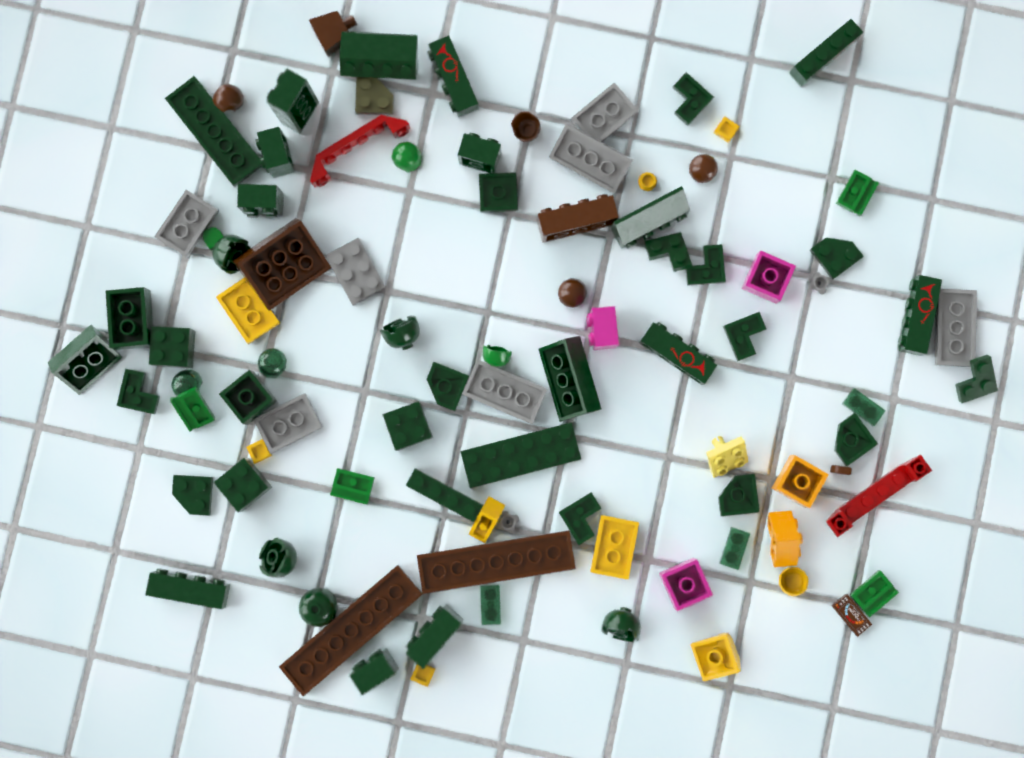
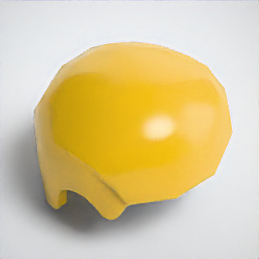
M788 567L781 572L779 586L788 596H799L808 588V576L799 567Z

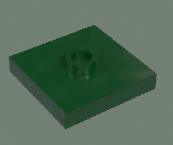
M517 172L479 174L480 213L518 211Z

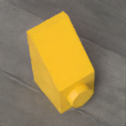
M488 496L469 535L486 543L506 505Z

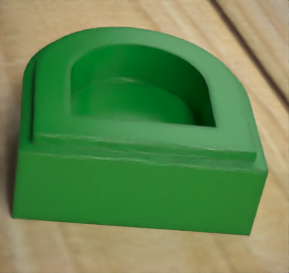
M215 227L207 228L203 233V240L209 250H213L215 243L224 237L222 232Z

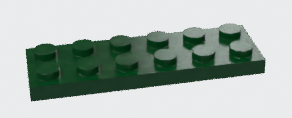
M195 76L164 98L234 187L262 167L258 155L224 112L215 106L213 98Z
M572 422L460 451L470 488L581 460Z

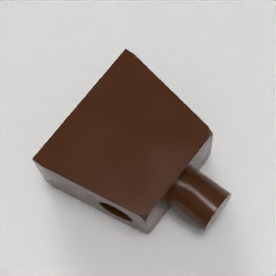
M338 11L309 19L311 27L327 57L340 49L341 32L348 31L357 26L353 15L342 20Z

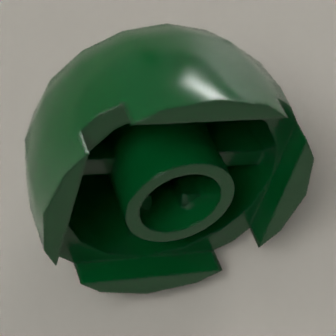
M237 235L222 237L214 245L212 255L215 264L228 274L237 273L239 270L233 260L251 248L248 246L249 242Z
M406 316L408 319L406 321L401 318L385 325L383 327L384 330L380 329L385 342L393 348H402V350L413 347L412 343L417 340L420 333L416 316Z
M280 538L266 541L259 554V559H262V566L259 565L261 572L273 578L284 577L290 574L297 562V552L294 546Z
M313 588L307 591L301 597L299 603L301 619L307 625L313 627H323L329 624L336 617L338 611L335 595L324 588Z
M621 607L620 610H613L605 616L601 632L605 635L608 632L612 633V638L621 641L633 642L634 638L638 641L641 630L640 620L635 614L631 613V609Z

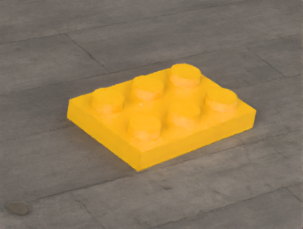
M245 278L216 296L247 344L252 343L280 324L273 311H269Z
M605 515L600 516L590 569L591 573L629 580L639 522Z

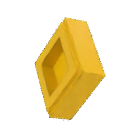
M724 116L713 133L729 143L740 126Z
M263 439L246 447L254 464L273 456L270 454Z
M416 665L410 680L428 687L436 668L427 665L422 669Z

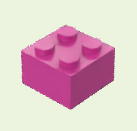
M760 250L753 260L741 289L777 304L782 300L796 266Z
M615 306L592 308L587 316V327H591V333L588 335L589 346H593V350L617 348L619 340Z
M691 558L659 573L676 611L713 596L696 558Z

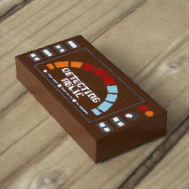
M844 594L831 605L857 637L873 625L848 594Z

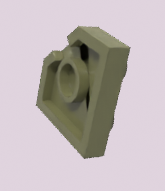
M356 77L355 113L393 115L394 95L378 78Z

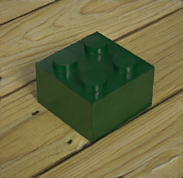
M278 126L257 132L258 139H255L258 150H261L263 155L260 158L263 169H266V172L270 173L273 178L294 173L295 168L287 138L281 128Z
M464 133L457 154L458 162L460 165L486 173H496L501 157V144L492 138L486 140L480 138L475 133Z
M238 184L237 207L247 217L258 218V215H266V218H277V216H283L284 193L277 185Z
M151 326L148 365L193 368L196 331L190 328Z
M252 370L245 372L219 393L240 422L245 425L251 423L253 419L277 402L276 398Z
M419 401L382 414L395 451L433 438L421 402Z
M243 458L214 481V484L237 512H243L273 488L249 458Z
M381 648L376 650L368 657V661L363 659L351 668L353 671L349 676L361 696L395 675L399 667L387 648L383 651Z

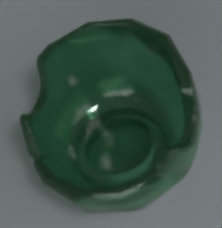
M276 348L266 349L260 354L257 361L260 374L266 378L273 379L278 378L285 371L287 364L284 353Z
M184 369L173 377L171 388L176 396L195 386L200 392V387L203 383L202 378L196 371Z

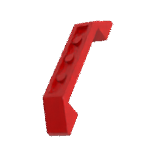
M380 115L316 154L310 182L315 188L326 185L331 177L323 165L333 163L336 157L341 154H348L352 151V147L357 144H364L368 141V137L373 134L378 135L382 133L386 126L394 138L405 136L409 132L408 130L411 129L408 121Z
M920 454L898 465L837 508L825 522L838 538L853 527L852 523L910 482H917L933 470Z

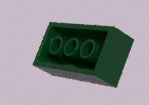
M288 68L285 69L284 73L281 72L279 74L277 84L274 89L269 91L266 101L280 123L299 134L302 133L319 104L308 80Z

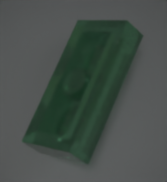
M852 388L842 402V405L872 426L877 424L886 411L855 388Z
M731 527L719 564L739 570L751 533Z
M500 584L480 585L481 624H501Z

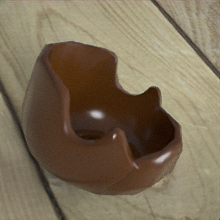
M223 84L213 94V102L222 112L227 110L235 112L243 106L244 95L237 86Z
M528 111L518 113L511 122L514 136L522 142H532L541 131L539 119Z
M708 154L696 156L689 164V174L698 183L710 182L717 175L718 164Z
M576 278L563 281L558 289L559 300L566 307L574 308L580 306L587 296L585 284Z

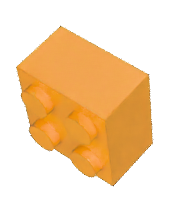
M790 455L771 489L804 508H811L829 474L796 455Z

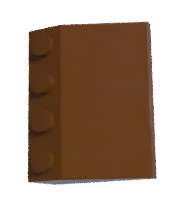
M297 218L233 260L245 280L269 311L332 268L303 222Z

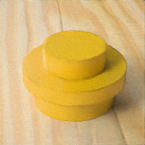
M645 172L640 175L638 185L643 191H652L657 185V178L654 174Z

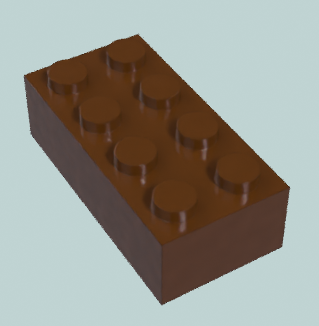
M602 194L597 196V199L591 201L588 198L582 199L575 205H570V203L562 204L558 209L554 210L552 208L542 209L541 213L537 215L542 243L612 226L613 222L619 218L613 195Z

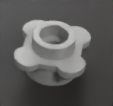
M816 272L813 274V280L808 286L811 290H817L819 294H825L831 279Z
M503 511L501 513L502 518L497 523L498 528L508 530L509 533L515 532V525L519 522V517L509 514L508 511Z

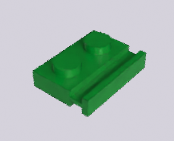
M855 169L835 204L850 212H854L860 217L879 182L872 180L869 176Z
M196 386L170 399L171 404L189 432L215 420L214 414Z
M337 468L330 495L368 505L375 477Z
M878 570L853 591L850 596L866 615L871 617L899 592L882 571Z

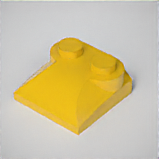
M720 633L717 636L690 644L703 681L741 671L740 658L733 638L729 633Z

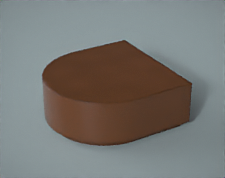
M832 465L830 467V473L851 475L852 472L851 467Z

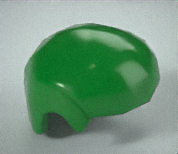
M411 142L398 143L392 151L391 158L394 165L405 172L414 171L421 165L422 154L419 148Z
M487 344V346H483L482 356L489 365L501 367L510 361L512 351L509 352L503 347Z

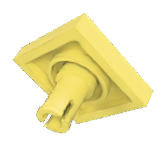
M717 436L719 442L716 437L712 440L715 448L706 452L713 478L723 476L728 471L740 468L748 463L746 444L742 436L725 443L722 436Z

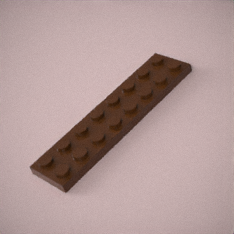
M570 530L417 555L422 594L576 569Z
M398 564L279 666L280 670L304 697L423 595L422 592Z

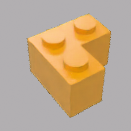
M792 511L769 512L767 527L771 538L770 555L774 568L797 566L798 557H801L800 544H803L801 532L798 533L797 518L793 517Z

